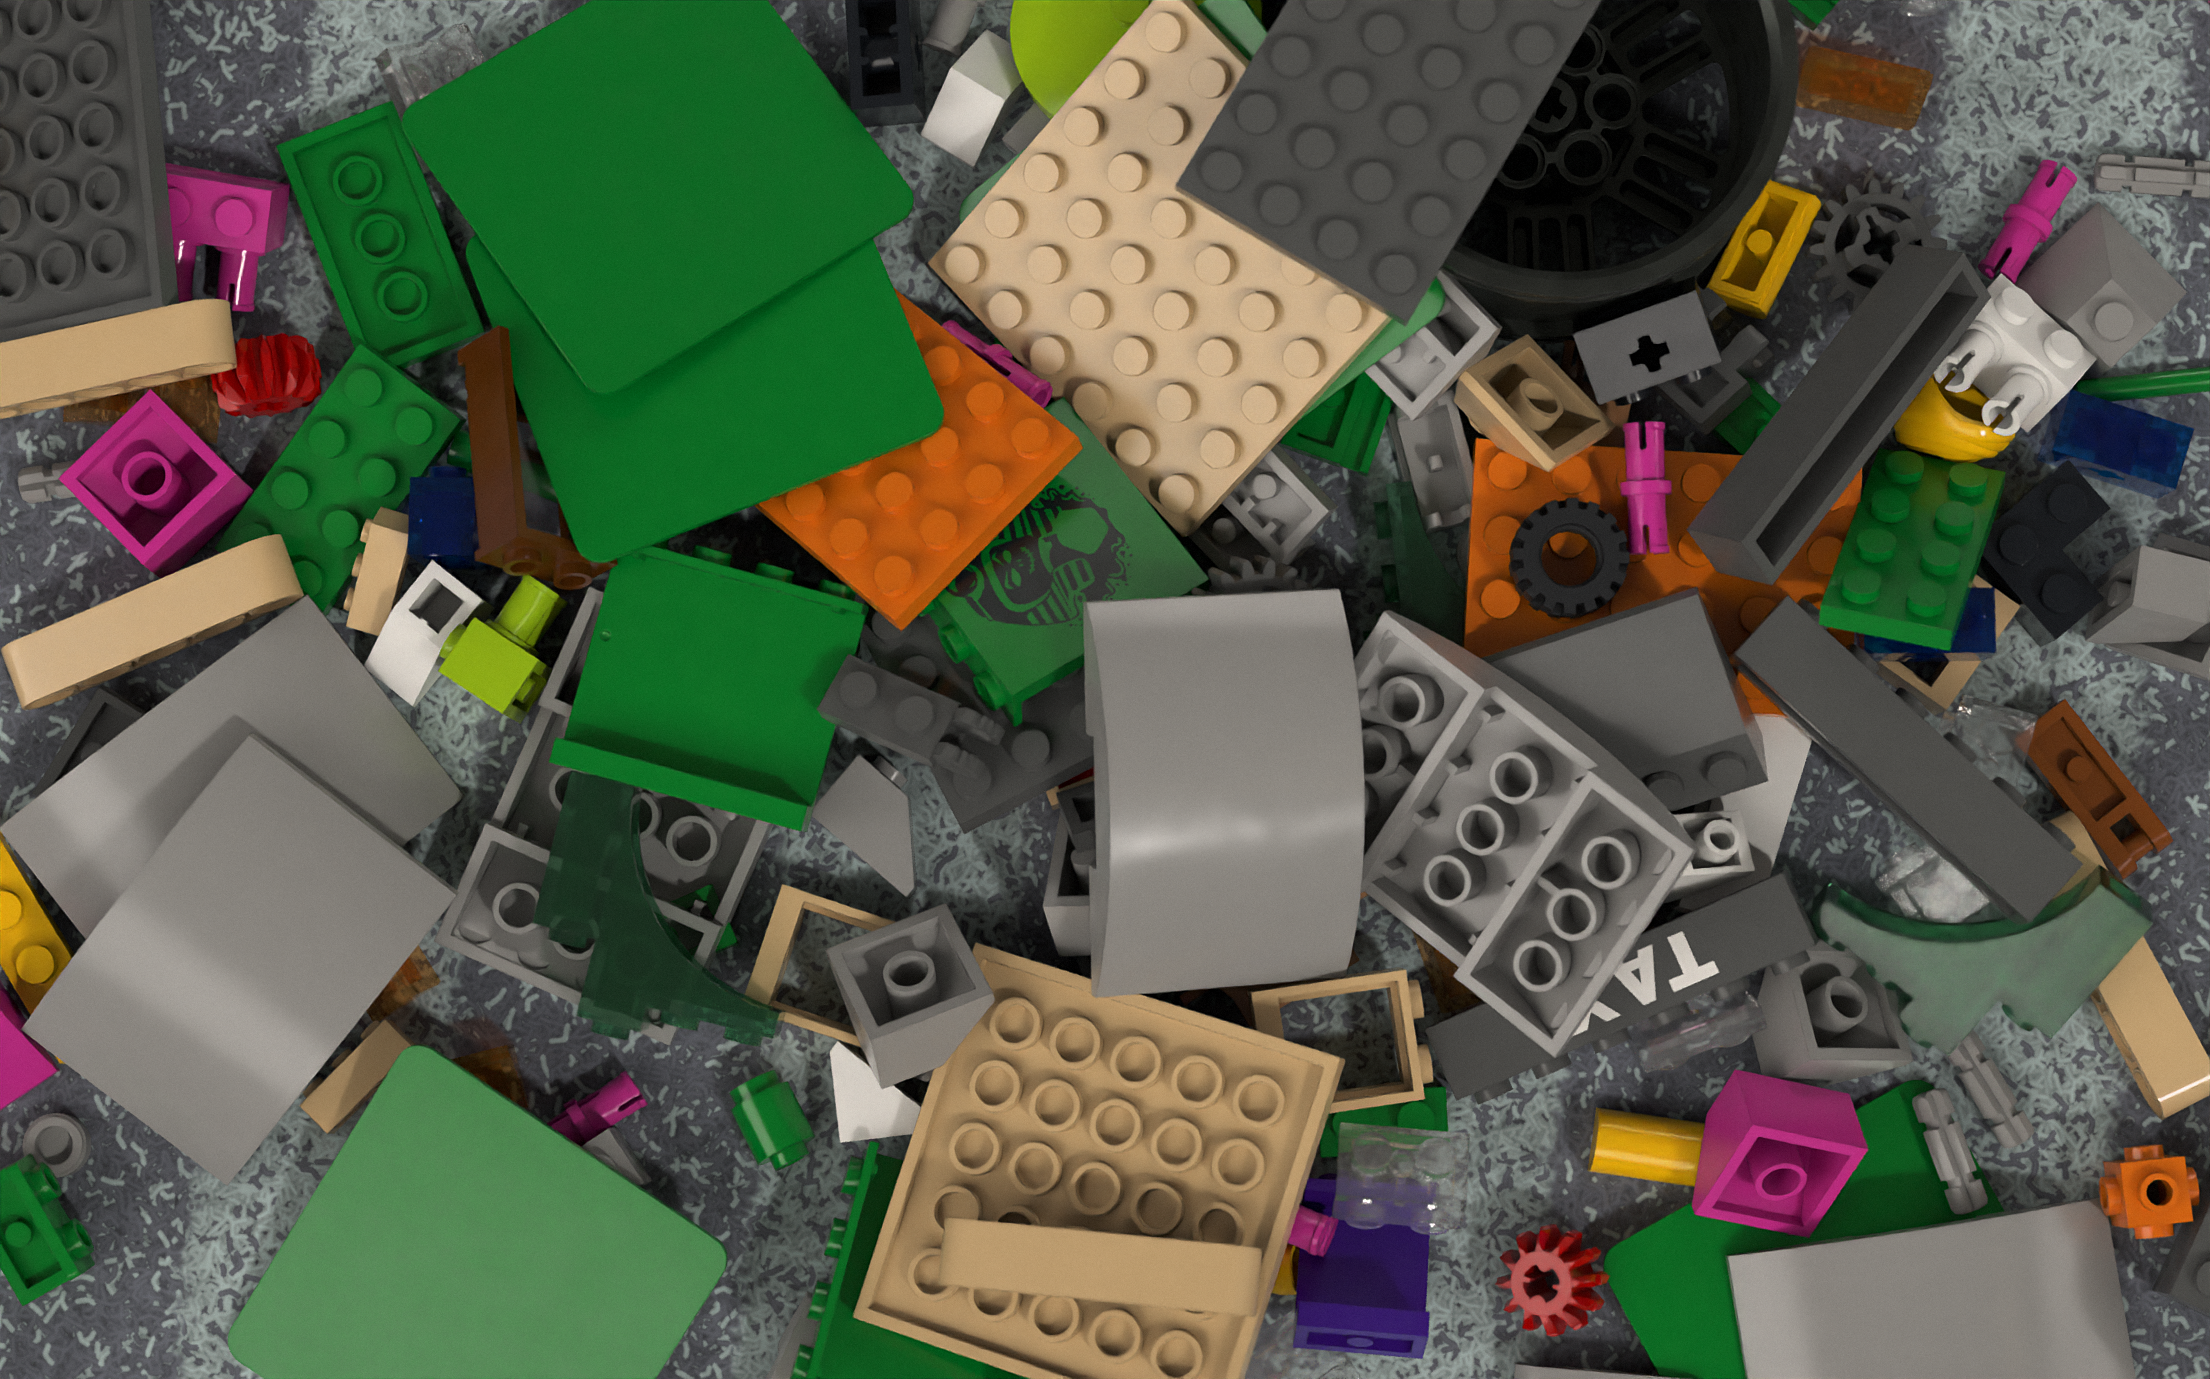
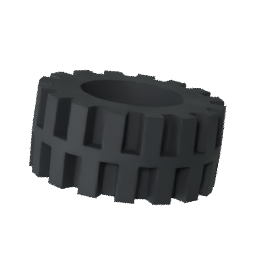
M1567 498L1563 501L1554 500L1545 503L1542 507L1533 511L1518 528L1509 551L1510 563L1508 566L1510 577L1513 576L1516 584L1515 589L1520 597L1523 595L1529 601L1528 605L1536 611L1541 610L1548 613L1549 617L1558 619L1560 617L1580 618L1597 611L1607 604L1622 586L1629 564L1630 552H1627L1626 548L1628 540L1624 530L1620 531L1616 525L1617 519L1610 512L1606 514L1600 510V505L1591 501L1588 503L1580 502L1579 498ZM1572 532L1579 534L1587 539L1594 549L1596 558L1594 572L1588 580L1581 584L1572 586L1558 584L1547 575L1543 568L1541 559L1543 546L1549 538L1558 533Z

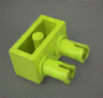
M529 575L523 576L522 581L494 622L488 618L483 623L474 617L468 627L463 624L455 627L439 652V656L445 659L438 671L503 715L521 724L544 690L553 670L537 659L540 653L535 648L568 602Z

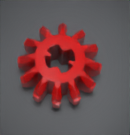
M280 333L274 336L261 334L250 339L240 338L237 343H234L237 367L210 375L213 393L217 394L219 407L224 409L225 413L235 417L242 415L248 418L264 415L272 417L278 413H292L295 408L309 406L321 394L320 379H322L319 359L315 356L314 346L308 343L307 338L299 335L288 336L285 333Z
M1556 1224L1541 1226L1538 1235L1530 1230L1517 1235L1518 1250L1504 1251L1500 1257V1260L1512 1273L1498 1277L1495 1283L1499 1288L1511 1289L1514 1296L1507 1300L1503 1310L1513 1313L1524 1309L1522 1329L1533 1331L1543 1324L1546 1334L1550 1337L1564 1334L1566 1326L1573 1330L1587 1326L1589 1320L1586 1310L1592 1312L1599 1310L1605 1303L1602 1297L1592 1289L1594 1286L1607 1283L1610 1277L1603 1271L1593 1272L1591 1263L1598 1260L1602 1250L1592 1247L1580 1251L1582 1232L1573 1229L1561 1235ZM1550 1270H1554L1559 1278V1283L1552 1285V1288L1555 1290H1551L1545 1280V1277L1552 1276L1553 1273Z

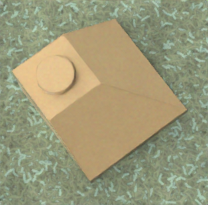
M1528 334L1465 369L1458 378L1454 403L1468 416L1472 427L1481 435L1489 438L1497 448L1547 472L1607 436L1616 427Z

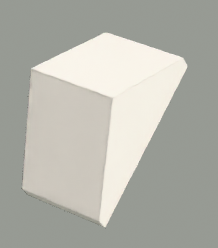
M987 29L950 68L920 134L922 138L974 169L1025 89L1009 42Z
M837 1041L830 1050L840 1143L913 1134L922 1105L896 1084L881 1089L869 1062L842 1041Z

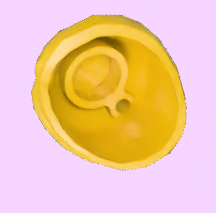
M1950 371L1940 383L1936 381L1933 373L1893 426L1896 441L1904 444L1909 449L1933 454L1947 461L1957 463H1973L1984 458H1993L1998 452L2003 451L2015 437V433L2010 436H2002L1992 432L2003 420L2004 417L2001 414L1989 426L1984 424L1982 408L1990 399L1974 384H1971L1967 390L1957 393L1944 388L1956 375L1953 371Z

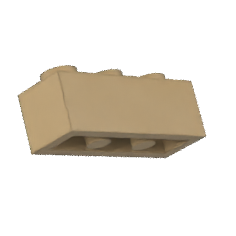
M380 507L373 520L366 519L360 541L366 543L364 554L358 553L352 570V576L358 577L356 587L349 588L343 610L349 611L347 627L379 636L391 610L399 601L419 518Z
M384 1019L381 1023L378 1020L372 1022L360 1035L363 1042L353 1052L349 1048L342 1052L331 1064L335 1070L325 1080L321 1077L317 1078L303 1092L306 1099L299 1106L327 1134H334L377 1091L399 1054L409 1046L416 1045L392 1020Z

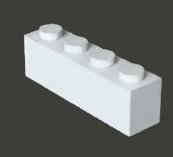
M1754 716L1763 736L1768 782L1692 805L1689 811L1690 814L1741 810L1755 871L1749 876L1675 900L1671 909L1689 913L1770 877L1812 742V738L1790 718Z

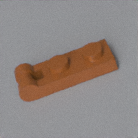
M2066 699L2056 703L2010 739L2065 811H2072L2078 817L2093 841L2105 866L2119 881H2123L2138 869L2136 862L2150 851L2158 854L2173 842L2169 831ZM2126 816L2135 831L2120 842L2110 827Z

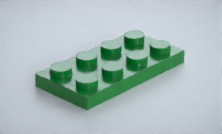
M391 100L279 144L276 147L354 349L360 343L368 344L402 370L471 343L486 334L487 331L417 152L404 134L402 127L403 116L395 100Z
M360 343L214 549L222 553L254 539L274 534L282 535L304 596L309 594L324 615L327 616L355 577L352 576V570L358 553L364 554L366 546L365 542L360 541L366 519L373 520L380 507L401 513L467 419L368 344Z
M1879 448L1862 492L1861 502L1858 503L1822 599L1819 625L1950 651L2004 491L2006 472L1983 468L1973 463H1957L1920 456L1910 451H1893Z

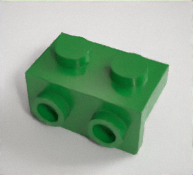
M32 1153L0 1170V1269L22 1306L61 1284L82 1275L95 1265L90 1255L94 1251L90 1235L78 1219H69L58 1200L62 1192L56 1176L45 1163L37 1164Z

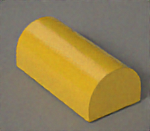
M1769 180L1754 205L1736 226L1706 288L1709 287L1726 302L1728 307L1753 318L1766 319L1822 204L1817 196Z
M1596 1107L1588 1171L1695 1187L1705 1123Z

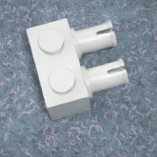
M2001 273L1987 288L1991 295L1990 300L1936 369L1934 376L1936 381L1940 383L1950 371H1953L1956 375L1944 388L1955 393L1963 392L1971 384H1974L1990 399L1982 408L1984 424L1989 426L2001 414L2004 418L1992 432L2002 436H2010L2016 433L2020 427L2028 433L2072 389L2097 358L2082 346L2076 336L2064 330L2035 304L2024 290L2016 287Z

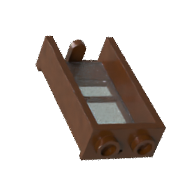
M498 325L457 351L458 365L465 367V390H467L468 395L466 403L479 547H481L475 551V561L503 568L504 572L510 575H529L553 582L554 586L560 589H580L591 584L593 578L618 565L617 559L607 563H593L583 558L578 552L513 382L509 329Z

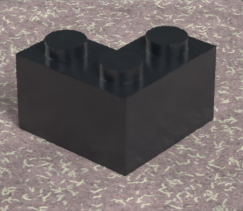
M2069 460L2053 469L1994 519L1976 572L1980 578L2020 605L2014 617L2040 647L2058 639L2104 600V597L2062 549L2111 508Z

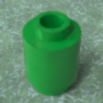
M771 1070L754 1077L729 1093L735 1104L731 1112L758 1166L771 1162L774 1170L778 1171L810 1154L806 1143L816 1136L789 1082H781L776 1070Z

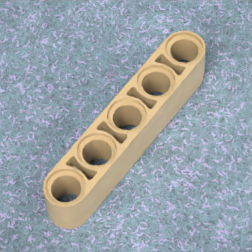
M222 299L187 301L0 343V419L188 380L236 368L237 361L229 301Z
M274 534L241 544L14 640L3 646L1 653L22 709L32 710L83 692L288 606L301 599L304 594L283 537L280 534Z
M2068 810L2049 820V822L2061 829L2074 842L2076 847L2071 854L2083 865L2043 910L2145 1100L2158 1118L2164 1120L2210 1096V1059L2088 832L2078 817Z
M945 1218L938 1284L1256 1317L1262 1249L1136 1235Z

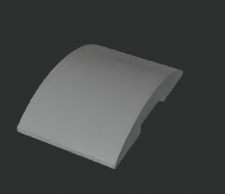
M589 586L537 704L541 708L492 820L490 823H485L456 889L459 894L449 905L434 942L664 1044L671 1045L717 954L715 952L728 922L731 924L774 824L740 815L738 821L730 820L713 813V807L706 806L702 808L680 798L549 763L555 737L564 738L604 595L603 592ZM709 884H713L721 903L713 919L706 901L696 899L693 907L690 909L671 901ZM651 910L668 917L612 941L613 947L606 945L608 929ZM670 926L677 931L679 943L675 949L666 952L663 944L653 936L658 928ZM698 946L691 963L677 969L666 966L668 958Z
M1323 588L1083 602L1086 734L1092 736L1094 741L1096 865H1089L1092 996L1097 998L1345 977L1352 953L1361 895L1365 830V788L1357 679L1340 589Z
M307 594L63 776L2 824L0 831L85 939H87L153 852L250 733L264 741L400 847L462 800L465 795L310 595Z
M1391 610L1384 611L1354 659L1361 715L1365 788V830L1361 893L1366 892L1459 968L1454 977L1555 1058L1562 1053L1699 848L1670 811L1634 774L1567 717L1527 688L1471 652Z
M250 733L114 902L45 994L21 1030L228 1186L459 892L264 741Z
M2100 1197L1976 1216L1977 1218L1870 1235L1847 1236L1727 1255L1726 1262L1746 1379H2136L2108 1216L2103 1212Z

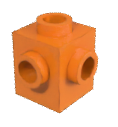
M2163 1144L2125 1147L2123 1148L2125 1159L2103 1161L2105 1176L2100 1177L2099 1195L2104 1214L2106 1216L2110 1215L2111 1226L2134 1228L2135 1239H2149L2175 1235L2174 1223L2193 1222L2191 1206H2198L2199 1184L2194 1168H2186L2185 1156L2164 1155ZM2154 1180L2158 1182L2160 1204L2157 1205L2151 1203L2147 1197V1187Z

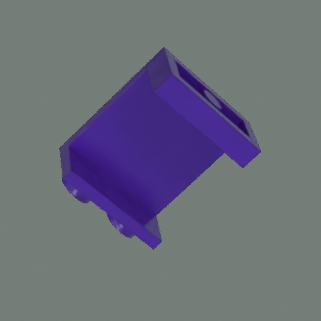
M1341 1173L1323 1174L1318 1179L1308 1178L1303 1193L1302 1205L1323 1215L1335 1217L1339 1221L1332 1242L1324 1257L1309 1254V1251L1299 1248L1292 1348L1423 1359L1429 1337L1430 1312H1426L1430 1220L1435 1204L1436 1189L1421 1188L1417 1182L1408 1179H1390L1382 1184L1356 1182V1179L1352 1176Z

